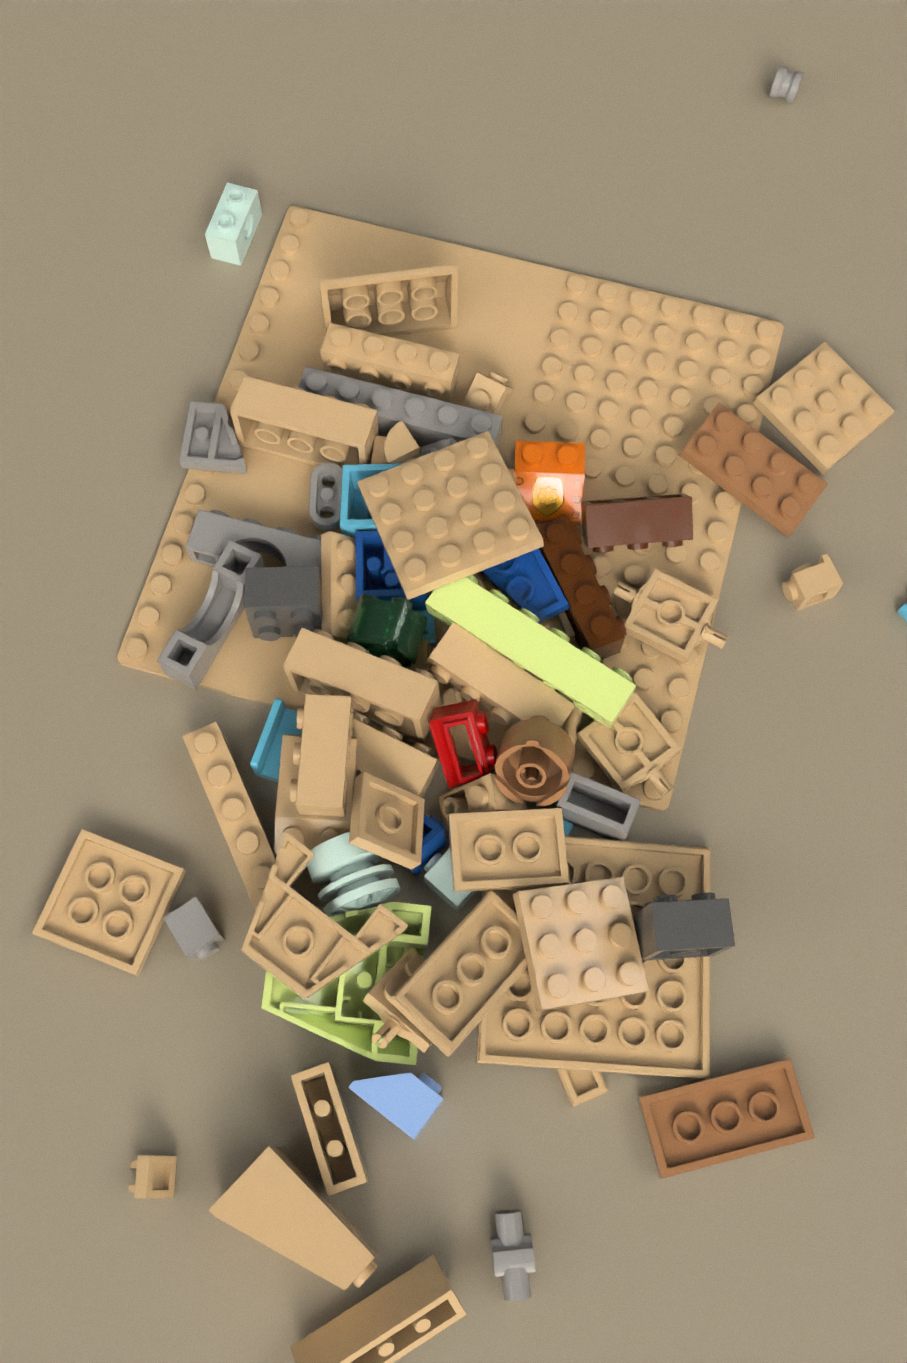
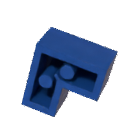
M356 531V599L361 613L427 610L425 602L431 595V591L407 600L378 531Z

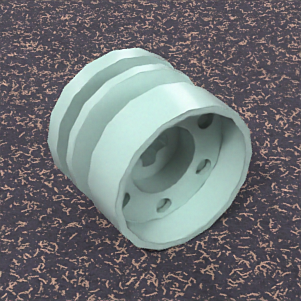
M350 832L336 836L314 847L311 850L315 853L314 858L307 865L314 883L331 882L318 893L321 902H329L323 908L324 913L328 917L344 914L352 910L358 911L379 906V904H383L401 891L397 878H390L394 873L391 864L374 866L383 857L350 844Z

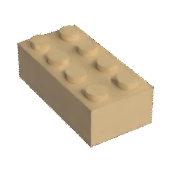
M244 375L230 409L240 446L315 466L322 463H334L343 470V465L371 464L374 440L376 436H379L377 410L371 409L362 403L351 404L340 401L328 394L317 395L309 393L297 386L287 387L275 384L263 377L252 378Z
M301 628L283 664L293 691L303 695L351 696L353 711L368 717L372 723L382 727L386 726L422 743L425 742L430 731L428 722L434 708L441 707L438 681L435 680L431 673L418 668L412 671L401 667L400 662L386 655H381L378 658L368 654L364 647L353 642H347L345 645L335 641L332 635L320 629H314L312 632Z

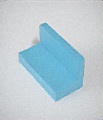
M275 698L250 763L256 776L278 782L282 735H302V729H297V711L286 708L284 701L279 698Z

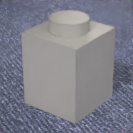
M194 897L163 917L183 952L192 961L197 958L203 961L219 951L218 944L225 940L203 903L197 897Z

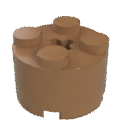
M535 715L528 720L512 725L502 738L496 758V785L507 798L524 805L525 801L537 802L536 806H546L556 802L566 792L575 757V745L561 727L550 722L545 716Z

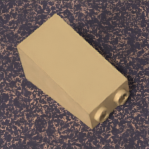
M268 1146L209 1209V1212L214 1217L344 1291L351 1283L359 1288L378 1267L373 1261L379 1253L378 1250L279 1147Z

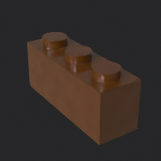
M685 493L581 501L583 543L588 548L592 547L593 552L614 551V546L627 545V549L641 550L647 549L648 543L662 542L663 547H678L683 545V540H693L692 497Z

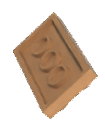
M721 403L717 404L679 454L681 458L787 537L795 531L828 485L827 482Z
M790 1058L638 1098L660 1179L815 1138Z

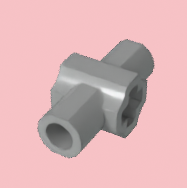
M513 1209L496 1212L497 1237L490 1238L495 1277L502 1276L505 1301L528 1299L531 1297L529 1273L536 1272L531 1233L524 1234L521 1210Z

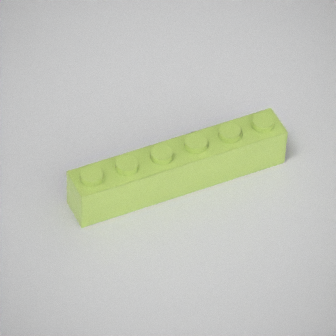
M473 575L437 588L431 593L425 602L428 613L448 626H451L453 622L575 704L574 707L609 729L634 694L636 685L631 682L633 678L628 673L617 667H614L613 670L600 663L601 658L595 652L586 647H583L582 650L576 648L569 643L570 638L565 633L556 628L546 629L538 623L540 621L539 618L529 610L521 608L518 611L508 604V598L499 591L491 589L488 592L477 585L479 581Z

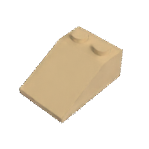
M282 735L275 812L274 854H278L281 841L286 833L290 834L309 850H312L329 839L350 832L354 781L357 774V737H351L345 817L299 815L296 803L290 802L291 780L298 779L299 766L293 763L295 742L301 743L302 735Z

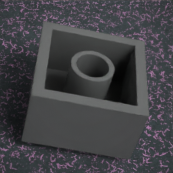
M319 566L245 568L244 608L254 638H260L264 641H275L280 637H293V634L297 638L301 628L312 632L314 629L322 630V595Z
M708 892L691 895L692 900L677 901V895H662L654 897V902L644 904V908L633 915L642 961L711 957L734 947L735 940L729 898L716 899L715 893Z

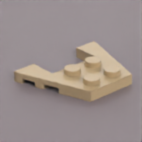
M286 833L281 841L278 854L272 865L268 881L241 950L303 1000H306L402 934L408 925L383 905L379 904L357 935L353 936L291 888V885L314 858L315 853Z

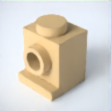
M827 553L820 557L816 565L812 566L811 563H807L793 570L790 579L782 583V590L786 599L789 602L792 601L796 610L799 611L835 597L843 582Z

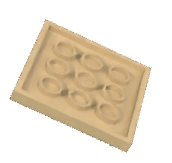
M489 431L357 481L361 495L407 600L544 546L543 538Z

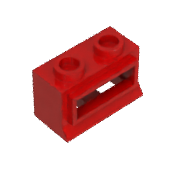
M477 699L434 708L428 723L448 788L470 783L490 773L493 774L498 752L495 744L490 745L487 736V733H489L488 717L485 711H480ZM465 724L477 764L467 766L460 764L450 727Z

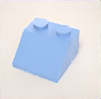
M410 1072L355 1080L348 1087L413 1140L418 1138L444 1102L443 1097L439 1095L442 1090L441 1086L424 1072L418 1078Z

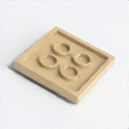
M826 342L821 344L757 396L753 402V405L822 474H825L895 412Z
M81 829L32 934L139 977L164 922L163 917L167 915L186 871L183 868Z
M623 877L518 891L513 894L536 1012L642 994L649 991Z

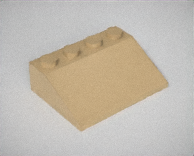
M458 264L319 281L326 332L330 323L384 336L456 328Z

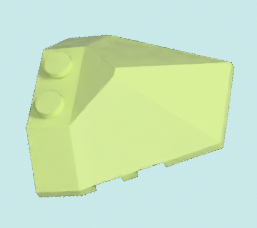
M401 902L381 904L408 925L406 930L306 1000H303L266 971L261 1009L373 1061L416 1066L418 1048L409 1040L396 1035L386 1048L378 1047L383 1037L376 1045L374 1044L372 1036L384 1023L379 1015L365 1004L363 1000L375 984L411 947L424 957L425 948L428 945L431 906ZM378 906L358 911L352 910L344 914L330 916V918L350 934L356 936Z

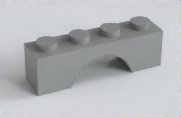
M211 510L210 512L198 511L186 544L191 561L214 567L231 540L254 552L272 555L280 560L285 567L319 566L321 576L320 536H311L309 538L297 535L293 530L285 527L269 528L253 519L247 518L242 521L230 518L229 515L218 510Z
M231 540L229 541L212 569L210 586L197 614L187 626L175 630L157 660L165 675L197 690L245 609V568L265 567L261 554Z

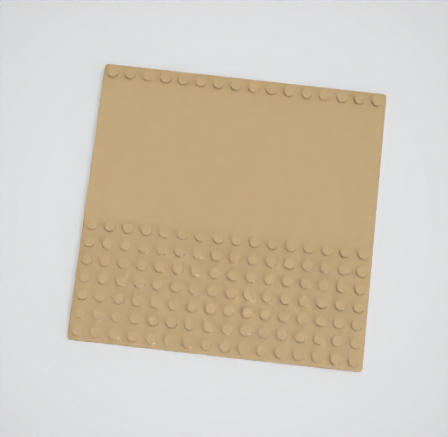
M290 206L288 208L214 401L217 404H224L235 436L236 432L230 409L244 375L252 378L263 377L272 383L287 387H298L306 366L323 371L320 350L326 335L319 281L458 264L457 327L389 337L460 353L459 378L451 401L453 404L462 406L477 372L488 376L489 372L493 371L508 379L506 385L513 388L514 391L512 395H506L497 414L503 416L502 436L498 450L508 469H514L516 440L585 443L583 501L682 493L692 497L693 540H683V545L678 547H663L662 542L648 543V548L641 550L627 549V545L614 546V551L593 552L592 547L588 548L583 543L582 515L581 524H570L571 526L576 525L582 539L580 546L585 556L590 555L595 563L597 570L595 577L600 586H606L612 602L609 606L615 617L620 616L625 623L630 614L632 604L613 595L619 581L639 591L648 582L654 569L719 600L742 503L681 458L679 454L718 403H721L759 432L763 414L753 405V402L757 396L770 387L784 329L781 322L298 206ZM239 445L247 466V474L188 469L117 655V660L122 666L173 679L165 675L157 660L175 630L187 626L197 614L207 595L212 578L213 566L191 561L186 549V544L199 510L207 512L211 510L222 511L229 515L230 518L242 521L247 518L260 522L263 526L273 529L285 527L293 530L297 535L309 538L311 536L321 537V534L329 532L316 528L311 521L309 513L311 474L317 466ZM419 446V454L416 455V459L419 458L420 453H421V451H422V447H420V446ZM327 481L323 485L325 487H332L335 483ZM325 512L322 517L326 519L331 518L333 513ZM340 526L331 530L332 532L342 534ZM256 552L262 555L265 567H285L276 557ZM717 605L711 615V624L709 626L711 628L713 625ZM244 609L199 687L269 706L273 705L275 698H279L284 701L286 708L295 711L298 710L299 706L304 707L305 695L293 691L283 668V664L294 644L293 637H280L275 641H264L260 638H254ZM434 617L437 646L450 626ZM427 621L371 624V628L427 625ZM414 634V635H400V636H386V637H371V638H372V639H383V638H397V637H412V636H426V635H428V634ZM627 634L620 653L602 659L600 663L611 670L614 667L620 668L633 678L631 682L636 685L634 693L636 692L681 748L680 753L666 762L660 770L671 785L674 786L708 642L702 639L693 648L687 662L683 663ZM575 638L573 641L569 642L576 648L580 649ZM396 649L367 651L368 654L378 658L381 655H386L396 659ZM438 681L441 706L457 703L454 696V685L449 682L443 684ZM478 703L480 711L486 712L487 708ZM583 713L578 732L593 723L594 719ZM565 720V722L563 723V725L561 726V728H562L563 730H564V727H565L566 720ZM499 722L489 723L488 740L490 745L495 744L497 752L499 751L505 732L512 726L511 724L506 726ZM369 723V726L379 731L383 728L375 723ZM465 724L450 727L458 757L476 762ZM431 729L424 743L405 735L401 739V742L412 745L419 742L437 751ZM576 738V751L571 772L617 790L579 739ZM648 779L647 781L637 783L624 793L640 799V807L665 812L669 807L673 789L661 797V794Z

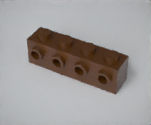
M566 515L537 525L544 546L539 548L569 604V609L565 613L575 633V639L580 650L586 647L599 655L601 660L620 653L625 636L627 635L624 622L620 616H614L609 606L612 604L610 594L606 586H600L595 577L597 574L595 563L590 555L585 556L580 546L582 539L576 525H570Z

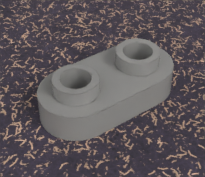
M322 463L311 474L310 518L313 525L323 531H331L340 526L343 470L334 463ZM327 481L335 483L332 487H325L323 485ZM325 512L333 513L331 518L326 519L322 517Z

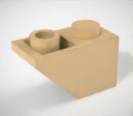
M491 773L438 796L446 832H449L448 815L452 813L527 810L526 802L524 805L516 803L499 790L496 785L495 774Z

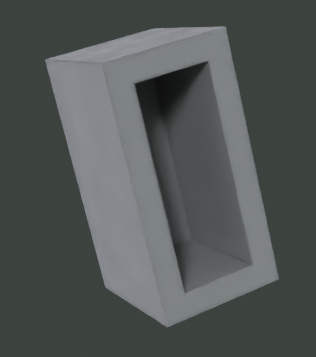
M571 772L566 792L559 799L556 808H562L563 819L609 839L624 841L641 800Z

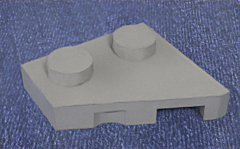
M190 401L179 460L181 468L247 474V466L224 404Z

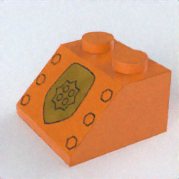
M516 440L514 453V471L517 476L516 486L534 522L545 523L566 515L570 524H581V501H583L585 476V443Z

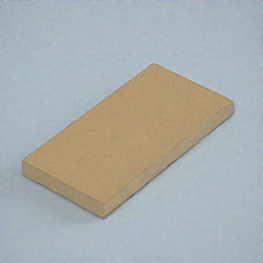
M490 890L389 1000L447 1057L457 1049L527 968L517 913L495 892Z

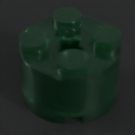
M362 594L355 608L346 644L347 642L356 643L364 647L368 654L378 658L381 655L392 657L400 662L401 667L409 668L411 662L413 664L416 663L427 618L412 610V602L404 598L393 597L391 602L380 600L372 595Z

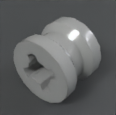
M780 65L769 97L774 99L782 97L785 98L786 103L793 104L804 72L797 71L792 73L786 67Z

